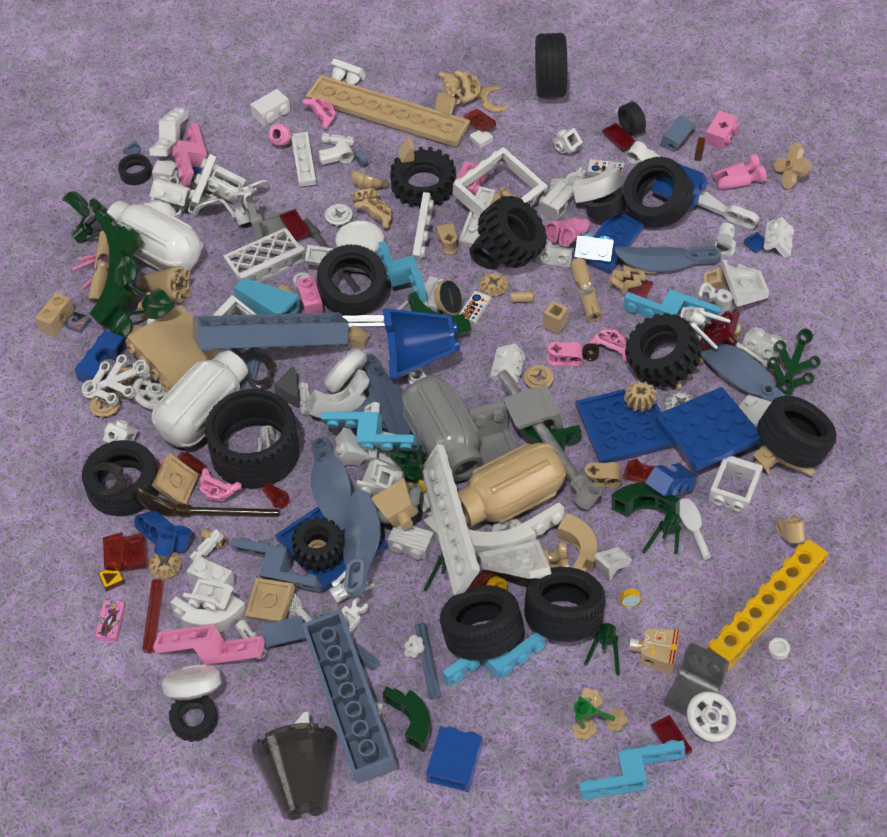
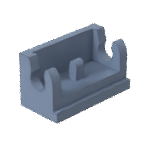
M680 115L665 132L659 146L675 152L676 149L670 144L678 148L692 129L695 128L696 124Z
M302 616L261 625L265 648L269 649L270 646L301 639L302 641L307 640L302 627Z

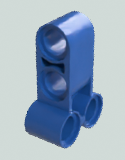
M155 510L135 516L134 524L136 529L155 544L154 552L157 555L168 557L172 555L173 550L176 552L187 551L191 536V530L188 527L175 526Z

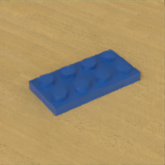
M623 213L607 218L593 238L607 236L611 238L610 240H614L611 263L585 259L586 263L611 273L620 261V258L615 253V248L630 247L643 230L645 223Z

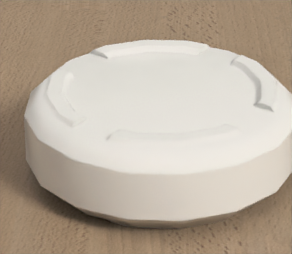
M368 221L350 222L341 227L337 232L336 248L346 244H357L369 248V250L378 255L377 250H380L378 242L384 241V235L382 230L374 223Z
M351 349L329 372L324 380L325 388L331 393L341 392L352 380L357 370L364 367V364L367 362V355L361 349Z
M206 664L186 666L172 671L162 680L163 694L176 700L195 699L210 694L221 684L220 671Z

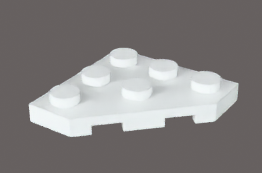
M539 540L479 552L482 568L529 579H540L551 574L550 566Z

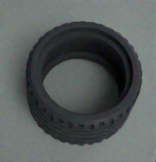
M263 389L239 390L219 400L206 418L205 436L212 465L217 474L227 483L234 484L240 482L241 488L249 489L268 487L281 481L295 467L300 453L295 416L288 402L284 401V398L278 396V394ZM247 425H269L282 433L273 445L259 452L238 453L224 446L225 441L234 431Z

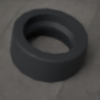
M629 102L619 107L618 118L624 131L630 136H634L645 130V115L636 102Z
M130 154L121 159L118 164L120 178L127 185H141L152 176L150 161L144 155ZM139 165L145 167L138 173L131 174L126 172L132 166Z
M480 236L477 237L470 247L469 253L471 258L483 268L496 269L500 263L481 249H484V244L481 243Z

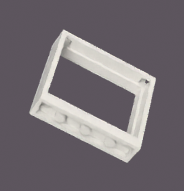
M503 147L499 151H494L488 159L482 160L476 168L470 169L465 176L458 178L453 184L452 194L477 217H480V214L487 206L466 187L500 162H503L532 188L530 192L521 198L523 202H528L531 205L530 207L536 204L543 195H546L548 186Z

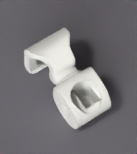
M722 223L719 227L718 241L715 242V247L725 246L728 249L725 252H721V256L731 257L735 251L736 242L733 240L735 227L730 223Z
M703 283L698 294L699 300H702L704 295L709 294V302H715L716 306L721 307V311H727L731 308L733 296L730 291L720 289L715 293V288L711 284Z

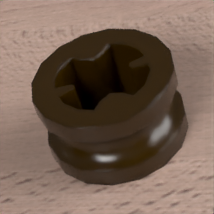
M593 343L586 344L583 347V358L591 362L598 359L599 347Z

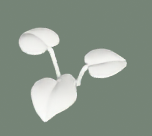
M260 180L241 188V191L229 195V199L237 197L239 199L240 207L235 208V212H233L224 199L218 198L200 203L195 207L193 213L195 214L199 209L207 205L222 203L231 213L232 218L236 217L238 226L250 223L251 219L245 197L256 192L257 188H268V181ZM242 196H244L245 205H243Z

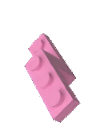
M191 122L189 129L187 128L185 133L188 141L178 140L176 147L174 146L172 149L175 167L178 169V177L181 179L182 186L188 187L194 174L192 166L200 167L203 159L207 156L198 123Z
M211 624L159 632L153 649L156 653L194 648L203 664L208 665L261 657L265 640L262 636L224 641L216 626Z

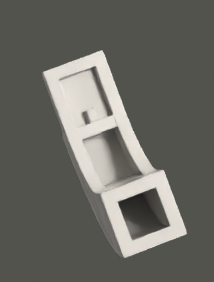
M616 162L608 164L603 173L597 176L575 180L572 189L576 203L598 199L619 189L623 184L620 168H617Z
M358 369L349 385L339 393L325 394L313 390L305 404L308 413L321 418L322 412H352L360 407L366 400L363 391L368 387L370 381L365 371Z
M232 594L224 611L215 609V611L196 609L176 596L171 601L172 612L182 621L184 628L214 624L217 630L222 632L237 624L244 617L246 611L245 603Z

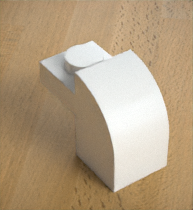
M375 459L371 478L376 480L375 485L386 489L405 478L406 472L401 471L398 465L381 459Z

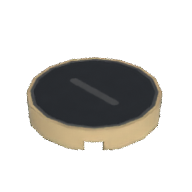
M450 279L438 282V286L434 290V301L437 308L442 310L444 315H456L462 309L463 304L459 286Z

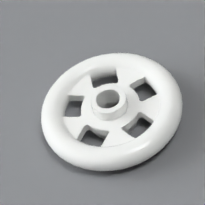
M148 373L146 376L137 378L132 388L136 391L135 400L141 406L153 410L159 400L168 392H165L160 382L159 384L151 383V380L155 379ZM142 384L147 386L146 390L140 389ZM147 395L151 401L146 400L144 397Z
M711 691L701 692L691 699L687 707L688 723L693 732L701 739L709 742H720L727 739L733 733L736 726V714L731 703L721 694ZM714 701L721 705L720 709L712 706ZM701 702L706 705L702 711L697 707ZM708 714L713 717V721L708 717ZM722 716L727 717V725L721 724ZM697 717H701L703 726L700 727L696 720ZM717 727L718 733H711L710 728Z

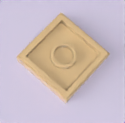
M168 453L161 464L152 487L177 505L181 503L187 504L199 474L174 455Z
M256 578L244 616L249 619L267 622L285 620L295 585L293 583Z

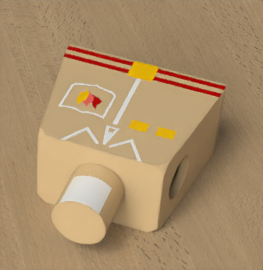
M646 629L644 640L631 638L629 651L641 653V665L672 675L680 630Z

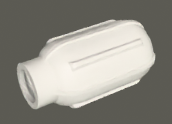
M119 200L108 209L107 213L115 218V223H119L129 229L133 227L140 233L139 237L144 242L133 254L138 259L158 270L183 267L191 271L198 261L203 249V243L192 226L149 203L130 205L125 201Z
M221 350L212 360H203L193 365L153 409L152 423L160 437L166 443L176 447H192L198 444L205 437L206 418L213 406L223 397L241 390L239 383L248 374L247 366L243 360L232 351Z

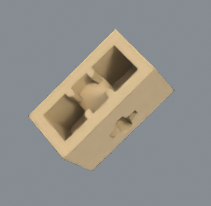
M54 293L35 317L40 332L53 337L58 334L74 313L71 298Z

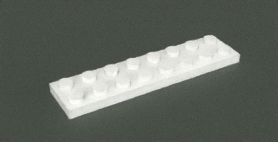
M437 444L422 466L421 475L426 487L428 501L453 593L457 595L464 593L469 588L472 581L479 574L480 566L471 542L470 532L467 528L466 517L463 514L461 500L457 493V486L453 479L448 455L444 445Z

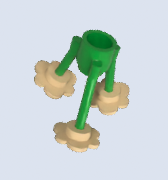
M585 688L574 705V712L577 714L575 716L577 724L572 726V729L575 731L574 737L577 740L582 738L589 740L590 736L596 734L597 729L594 726V722L592 719H589L594 714L606 718L609 731H621L622 726L626 725L628 721L625 711L612 708L610 713L607 714L598 710V706L603 704V698L599 696V691Z

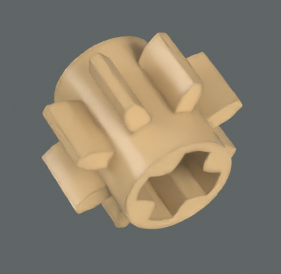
M450 86L449 89H444V94H450L455 98L454 107L455 104H461L460 101L463 97L459 93L461 89Z

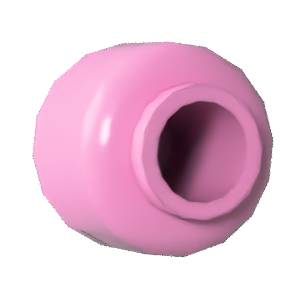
M278 123L270 128L268 135L274 145L287 146L292 141L293 131L288 125Z

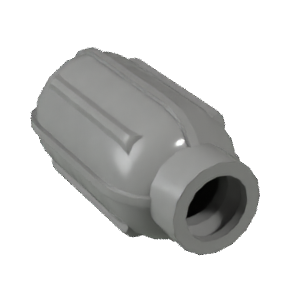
M427 375L405 388L402 393L403 416L418 439L419 445H422V451L428 454L426 458L428 459L437 444L444 445L454 481L470 478L475 469L483 466V459L478 452L479 430L455 388L435 375Z

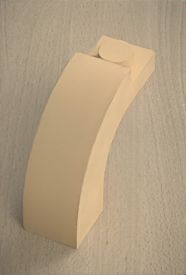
M566 513L558 527L557 538L570 543L578 550L579 556L572 568L593 572L595 569L594 556L597 553L596 537L584 521Z

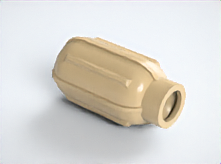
M547 443L524 444L475 469L468 480L467 486L457 491L461 500L463 514L466 517L467 527H472L482 521L504 523L555 496L564 482L566 469L554 448Z

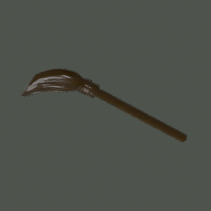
M139 487L136 488L138 501L148 510H155L162 516L178 515L190 518L191 515L279 517L280 515L279 509L192 507L191 504L182 503L176 505L170 500L152 495Z

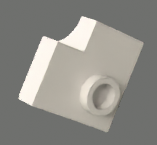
M343 428L335 438L336 447L333 450L334 455L344 466H360L368 456L367 450L362 449L356 442L357 437L349 428Z

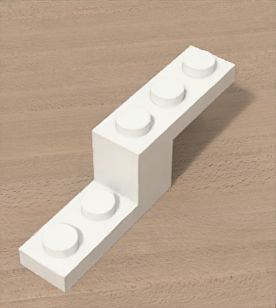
M175 107L159 120V141L149 148L150 155L166 157L172 152L173 147H176L177 141L180 140V124L189 117V110Z

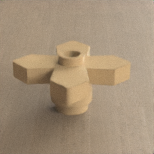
M795 142L789 148L787 159L779 158L773 164L776 172L783 173L781 183L788 190L796 184L797 177H806L812 168L810 161L802 158L804 149L798 142Z

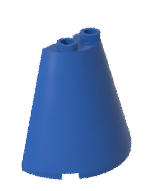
M389 308L383 309L384 326L387 332L390 356L388 361L392 381L460 351L459 339L455 340V334L458 333L457 322L452 321V316Z

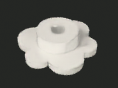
M412 635L409 638V641L404 645L406 657L417 658L418 653L420 654L424 651L423 638Z

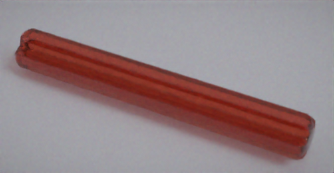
M153 579L151 582L142 650L146 654L154 652L153 646L156 641L163 589L161 579Z

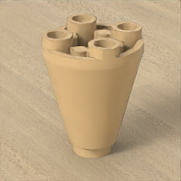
M172 267L147 273L140 277L139 287L145 292L150 293L157 288L163 289L172 302L181 303L185 298H189L191 294V289L189 288L190 272L183 267Z

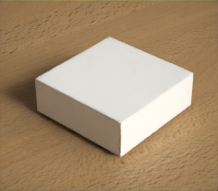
M478 130L470 134V140L476 146L482 148L493 142V136L487 131Z

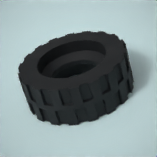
M618 190L604 197L585 201L588 217L595 220L614 217L622 213L626 208L623 193Z
M207 695L189 700H175L174 704L172 703L169 721L173 732H175L178 738L180 737L184 741L198 742L201 739H206L214 732V728L218 724V714L214 702ZM191 708H198L204 713L203 721L197 726H188L183 721L184 713Z

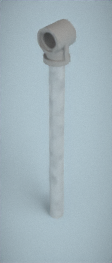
M502 370L497 374V377L510 395L522 392L507 370ZM543 421L531 425L543 443L550 444L560 456L566 469V475L571 481L569 487L576 492L574 500L577 505L583 509H589L600 497V488L595 483L588 481L586 475L579 474Z

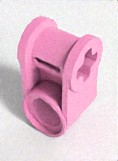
M552 342L549 344L547 362L550 365L580 366L583 363L581 343Z

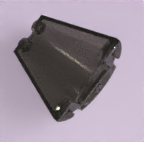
M297 723L273 729L265 733L266 738L263 740L257 739L254 742L252 756L284 819L297 820L301 818L303 813L318 816L328 811L338 742L335 730L328 726L319 728L317 723Z

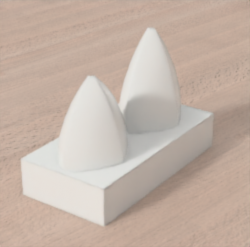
M335 58L331 63L334 68L331 76L333 79L341 80L347 75L346 82L354 85L359 80L364 81L366 77L362 68Z

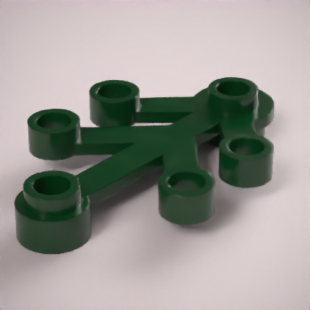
M805 328L797 333L796 340L798 343L791 359L784 341L778 340L774 344L773 348L775 352L780 354L787 370L785 376L779 366L780 360L777 357H771L767 361V366L773 369L777 378L775 386L785 395L792 394L794 387L802 384L809 385L814 381V375L810 372L792 380L794 373L807 368H816L821 363L820 358L817 356H812L810 359L799 363L805 345L813 339V333L809 329ZM801 335L805 336L806 341L801 339ZM777 344H781L782 349H779ZM812 359L816 361V365L812 364ZM771 360L776 362V366L771 364ZM805 376H808L810 378V381H807L805 379ZM782 384L787 387V390L782 388Z

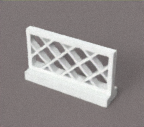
M283 228L225 254L223 258L239 281L247 278L256 282H262L304 263L306 252L304 247L296 242L287 228ZM283 235L287 237L286 241L278 240ZM265 243H271L270 248L262 247V245ZM275 244L283 245V249H274ZM287 246L295 247L290 251H286ZM250 250H255V251H256L254 255H250V254H246V253H247V251H250ZM260 251L268 253L266 257L258 255ZM272 253L279 254V256L270 258ZM234 257L240 258L239 262H233L230 259ZM244 259L252 260L251 264H245L242 262ZM256 261L263 262L259 265H254ZM240 268L248 269L239 273Z

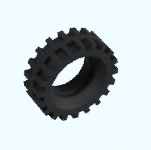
M423 146L419 147V150L414 151V161L402 163L400 158L396 157L394 164H391L390 171L392 193L395 194L396 199L401 198L403 205L406 202L409 203L411 208L414 205L419 206V209L421 208L423 192L430 193L434 204L442 205V200L448 201L450 194L453 195V183L456 179V166H454L453 159L449 160L447 153L442 155V150L440 149L433 151V147H429L428 150H423ZM428 172L436 175L439 181L428 187H417L409 184L408 179L414 174Z

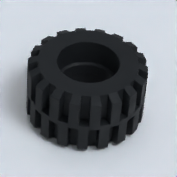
M319 516L312 520L308 518L305 523L300 522L299 527H295L291 542L295 560L298 561L300 567L304 566L305 570L309 571L312 569L313 572L317 573L318 570L326 572L327 568L331 570L334 568V564L338 565L340 563V558H343L344 543L342 531H340L338 524L335 525V521H328L326 517L319 519ZM314 540L327 542L325 546L320 548L308 546Z

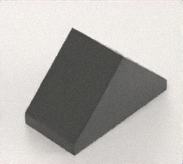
M291 367L274 384L275 393L284 398V401L299 408L295 367Z

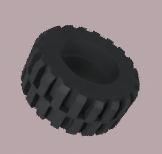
M503 196L487 207L480 214L477 230L478 234H480L479 239L484 244V249L490 253L493 259H497L498 263L505 264L507 267L519 268L543 252L547 234H545V225L542 224L543 220L537 215L538 212L532 209L528 202H523V199L516 198L515 196Z
M670 313L656 314L652 318L647 317L644 319L643 323H638L635 326L636 329L631 331L629 334L630 339L626 341L625 355L634 373L643 383L647 381L648 384H653V387H658L659 385L661 387H668L670 384L674 386L678 384V381L687 379V375L695 371L694 367L698 366L700 362L701 344L691 324L685 318H681L676 314L671 316ZM667 342H677L674 350L667 356L658 359L650 358L651 353L659 345Z

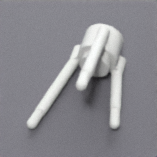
M690 308L686 313L685 319L714 349H718L714 342L697 325L700 326L703 323L711 324V321L705 319V316L730 323V319L705 312L702 309Z
M263 426L260 428L257 452L262 450V444L268 448L279 439V435L275 434L274 427Z
M346 570L335 581L331 582L333 587L329 589L337 603L351 597L345 591L344 583L340 584L345 578ZM367 582L364 591L374 587V583L368 585Z

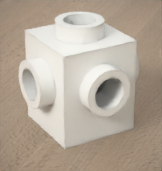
M564 128L556 133L557 136L552 139L556 150L560 154H571L577 150L576 147L583 143L575 128L569 130Z
M124 420L108 422L104 430L103 440L108 443L118 440L134 441L137 429L129 426L128 422Z

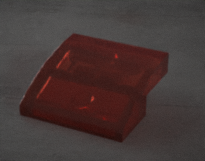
M121 532L103 537L105 570L128 571L148 567L147 538L143 534L138 533L124 537Z

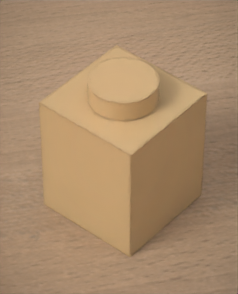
M552 301L543 313V327L559 334L568 323L569 308Z

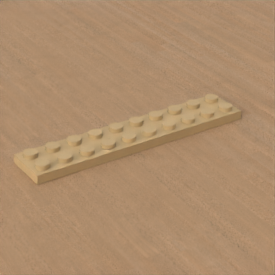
M320 75L306 95V99H325L333 105L335 110L453 147H457L470 126V120L448 115L441 111Z

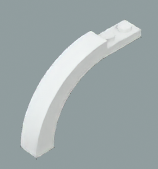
M558 502L527 522L503 531L480 532L468 529L476 557H479V552L536 540V536L542 535L549 528L562 522L565 516L564 507ZM433 515L423 520L426 530L434 532L435 541L440 544Z

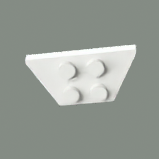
M722 259L721 267L736 306L768 298L769 290L760 270L748 268L741 264H738V267L727 264L728 260Z

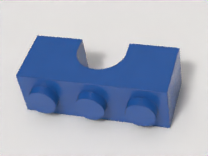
M105 330L97 338L92 348L86 352L82 361L76 365L75 373L78 381L84 383L88 380H93L99 370L101 361L105 359L116 361L117 357L122 355L127 349L124 337Z
M680 463L671 464L669 469L664 465L654 467L645 483L663 496L691 492L696 485L695 481L698 476Z

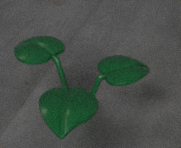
M68 192L62 200L70 204L83 216L76 229L71 232L72 237L81 243L86 238L90 240L93 237L99 236L100 232L92 234L93 229L91 225L97 220L95 217L89 223L84 224L86 217L90 215L88 202L78 192ZM92 198L89 200V206L95 214L98 211L106 214L108 209L97 199Z
M129 256L121 259L114 274L116 284L119 287H126L128 285L129 288L145 297L142 301V308L144 310L125 313L124 310H118L110 320V332L126 339L132 330V320L129 316L147 314L150 319H159L169 313L175 305L163 289L157 288L150 295H147L134 287L131 282L137 278L136 265Z

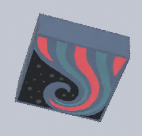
M74 311L65 323V327L82 334L91 322V319Z

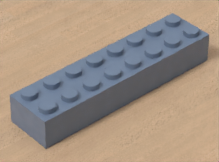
M340 312L193 316V339L202 351H212L213 349L229 351L232 348L249 350L250 347H258L259 349H269V347L285 349L287 346L305 348L306 345H313V347H324V345L340 347L342 344H348L349 322Z
M340 609L303 623L302 627L356 783L359 784L397 769L398 766L342 610Z

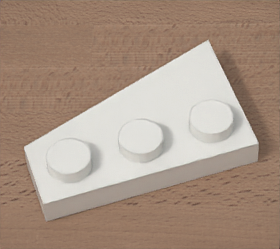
M209 154L207 159L204 158L201 163V172L197 174L194 181L196 184L195 189H191L188 199H190L189 205L192 207H196L199 203L216 156Z

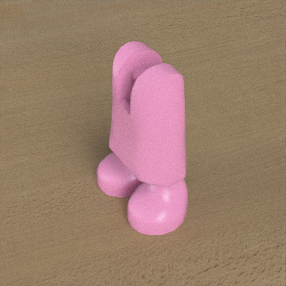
M757 154L750 155L747 165L739 162L712 174L719 190L750 185L751 182H764L767 179L765 168L763 165L760 166Z
M574 216L560 222L550 221L545 225V234H547V238L551 242L555 243L559 240L561 246H566L589 230L590 221L587 219L580 220L579 216Z

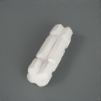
M323 133L321 139L323 143L330 142L331 144L347 141L350 146H354L355 142L354 137L329 135L328 133Z
M301 382L298 385L300 410L302 415L309 416L305 406L310 397L308 383Z
M215 529L210 534L211 537L208 536L197 547L198 550H194L190 554L191 559L194 561L197 556L204 558L203 555L206 556L217 545L216 542H220L224 537L221 531Z

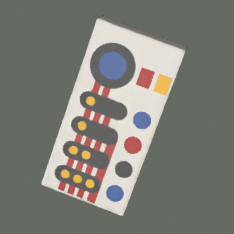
M590 159L587 176H597L603 173L608 164L612 162ZM616 162L617 168H620L622 177L624 163Z
M474 291L459 314H464L465 319L468 318L470 324L475 326L491 302V296Z

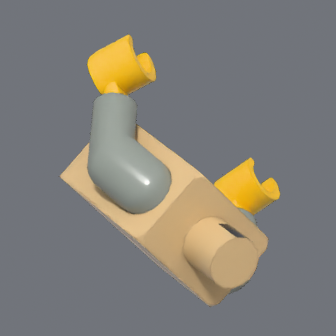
M403 478L373 496L371 499L377 506L376 510L380 522L384 524L391 523L394 527L401 525L402 529L410 528L413 525L411 518L418 513L417 506L420 494L426 490L423 481L420 480L416 484L412 483L410 486Z

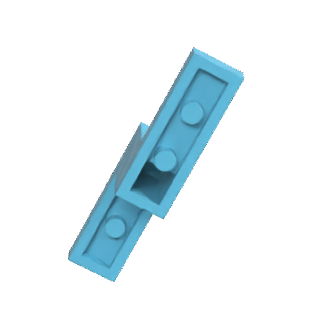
M386 241L378 242L380 250H377V254L384 263L387 274L386 281L390 280L392 287L410 282L413 292L417 293L422 302L428 301L425 285L414 256L392 261Z
M671 289L668 291L662 304L628 292L624 297L623 309L631 313L640 314L645 318H652L656 314L663 315V313H670L671 316L673 314L681 315L682 307L704 308L705 312L718 316L721 313V307Z
M378 412L321 413V420L328 427L337 428L338 425H345L349 428H356L358 426L356 442L364 450L381 448L382 450L390 451L393 448H400L404 451H410L412 448H418L419 441L415 435L381 434L383 418Z
M535 632L510 652L488 660L471 661L460 658L443 671V682L448 687L453 683H459L469 671L474 672L477 670L480 663L497 680L502 676L507 677L514 667L518 664L523 665L527 662L530 655L543 650L546 637Z
M671 740L665 744H647L641 748L634 749L628 747L618 751L621 776L610 775L605 779H587L579 783L581 800L647 790L644 765L685 758L684 741Z

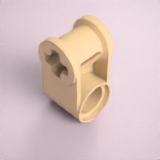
M453 222L435 226L443 253L448 256L455 255L458 252Z
M616 462L589 463L585 467L584 472L588 481L592 482V479H594V483L598 487L617 488L622 484L620 465Z
M796 514L790 518L782 520L778 518L775 520L778 535L789 543H800L806 540L803 519L799 518Z

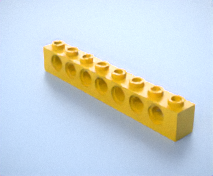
M807 539L804 544L800 543L796 547L794 555L792 557L788 556L785 559L782 568L779 571L775 570L770 581L767 584L763 583L755 598L753 596L750 597L745 605V609L743 611L739 610L733 617V622L730 625L726 624L722 628L721 635L717 639L713 638L707 646L709 651L728 660L727 672L826 563L829 552L810 539ZM725 643H731L733 646H728Z

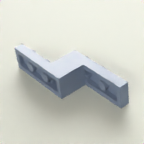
M240 537V539L232 538L230 546L237 552L264 557L259 572L261 578L293 583L296 588L321 592L323 584L317 579V576L312 574L302 576L298 572L289 570L293 554L288 550L287 546L283 544L273 546L262 540H259L258 543L252 542L251 539L246 537Z

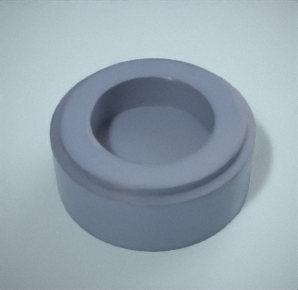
M361 149L354 152V157L361 167L368 164V159Z

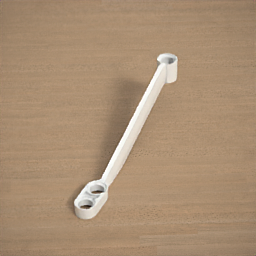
M636 141L626 154L627 160L634 164H638L648 158L660 157L654 151L647 149L646 145L639 141ZM702 190L697 205L723 215L730 222L749 229H754L759 222V217L756 213L735 205L727 207L705 190Z

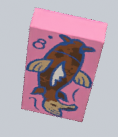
M104 600L95 635L96 640L117 641L125 610L124 602Z

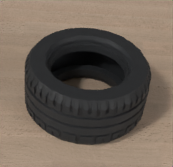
M539 33L535 38L536 93L541 98L563 97L567 94L566 36L563 33Z
M652 157L640 162L630 171L623 185V199L628 210L637 220L645 223L644 225L654 228L669 226L679 221L689 210L694 196L692 181L679 163L667 157ZM663 177L674 180V191L667 202L657 207L643 205L642 195L650 182Z
M357 244L341 245L329 251L321 260L317 271V288L322 302L328 309L340 312L342 316H362L374 310L380 304L385 294L387 274L384 263L375 252ZM357 267L363 269L369 275L372 282L370 287L364 292L357 295H348L340 292L334 286L332 278L339 269Z
M784 395L775 398L758 421V433L765 446L783 461L797 467L810 468L819 465L836 443V429L828 416L812 403L799 397Z
M127 440L106 443L91 453L84 463L82 481L88 499L96 509L107 515L126 516L144 509L145 507L137 498V487L155 496L159 492L152 487L158 473L155 458L151 451L140 443ZM133 467L141 472L138 480L129 487L116 490L102 485L105 476L114 469Z
M572 567L550 568V575L540 579L532 578L528 582L525 594L524 615L532 629L541 636L563 642L579 641L589 637L600 628L604 616L605 590L600 582L588 572ZM568 601L576 603L578 606L563 607L550 602Z
M481 585L468 588L464 593L452 596L445 603L440 613V624L447 648L456 656L466 660L482 661L498 657L512 649L519 641L523 632V622L518 601L513 594L498 586ZM491 620L484 624L472 625L479 621Z

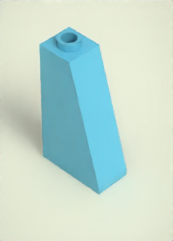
M243 278L234 287L235 298L256 314L298 313L301 310L298 294L247 278Z

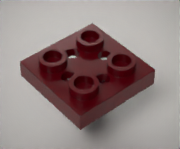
M734 309L730 312L726 311L721 315V317L730 319V323L717 319L709 320L711 324H705L704 333L715 345L723 342L735 347L738 341L734 339L733 335L740 313L737 309ZM703 337L701 338L700 344L703 351L712 347Z

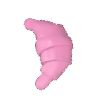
M319 98L303 99L302 101L303 105L310 106L315 116L322 121V128L327 129L336 116L333 105L325 99Z
M604 328L588 341V344H601L609 349L618 351L622 355L623 361L628 362L625 355L627 337L619 329Z
M204 468L202 470L200 492L210 501L223 502L242 487L240 482L232 485L230 483L225 484L218 479L212 478L209 469Z

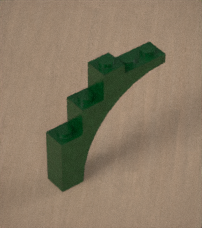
M98 211L94 217L100 223L106 235L110 262L104 289L98 302L89 314L99 325L109 329L113 314L118 310H124L125 312L137 297L132 291L133 289L129 288L128 285L126 287H119L116 284L114 278L116 267L123 257L129 256L134 261L138 273L140 268L136 264L137 260L132 256L144 241L139 237L140 233L133 227L129 229L119 223H115V218L107 212L104 214Z

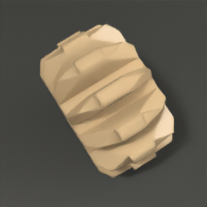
M638 380L636 384L631 382L629 387H626L624 401L627 403L628 408H633L634 412L641 410L643 413L645 409L650 411L652 406H655L657 392L654 390L653 384L648 385L647 381L640 383Z

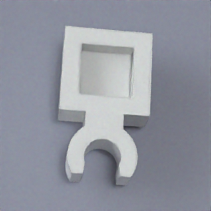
M359 597L353 600L351 608L345 605L342 609L350 633L362 621L359 614H364L368 610V604H364L361 608L357 607L360 603Z

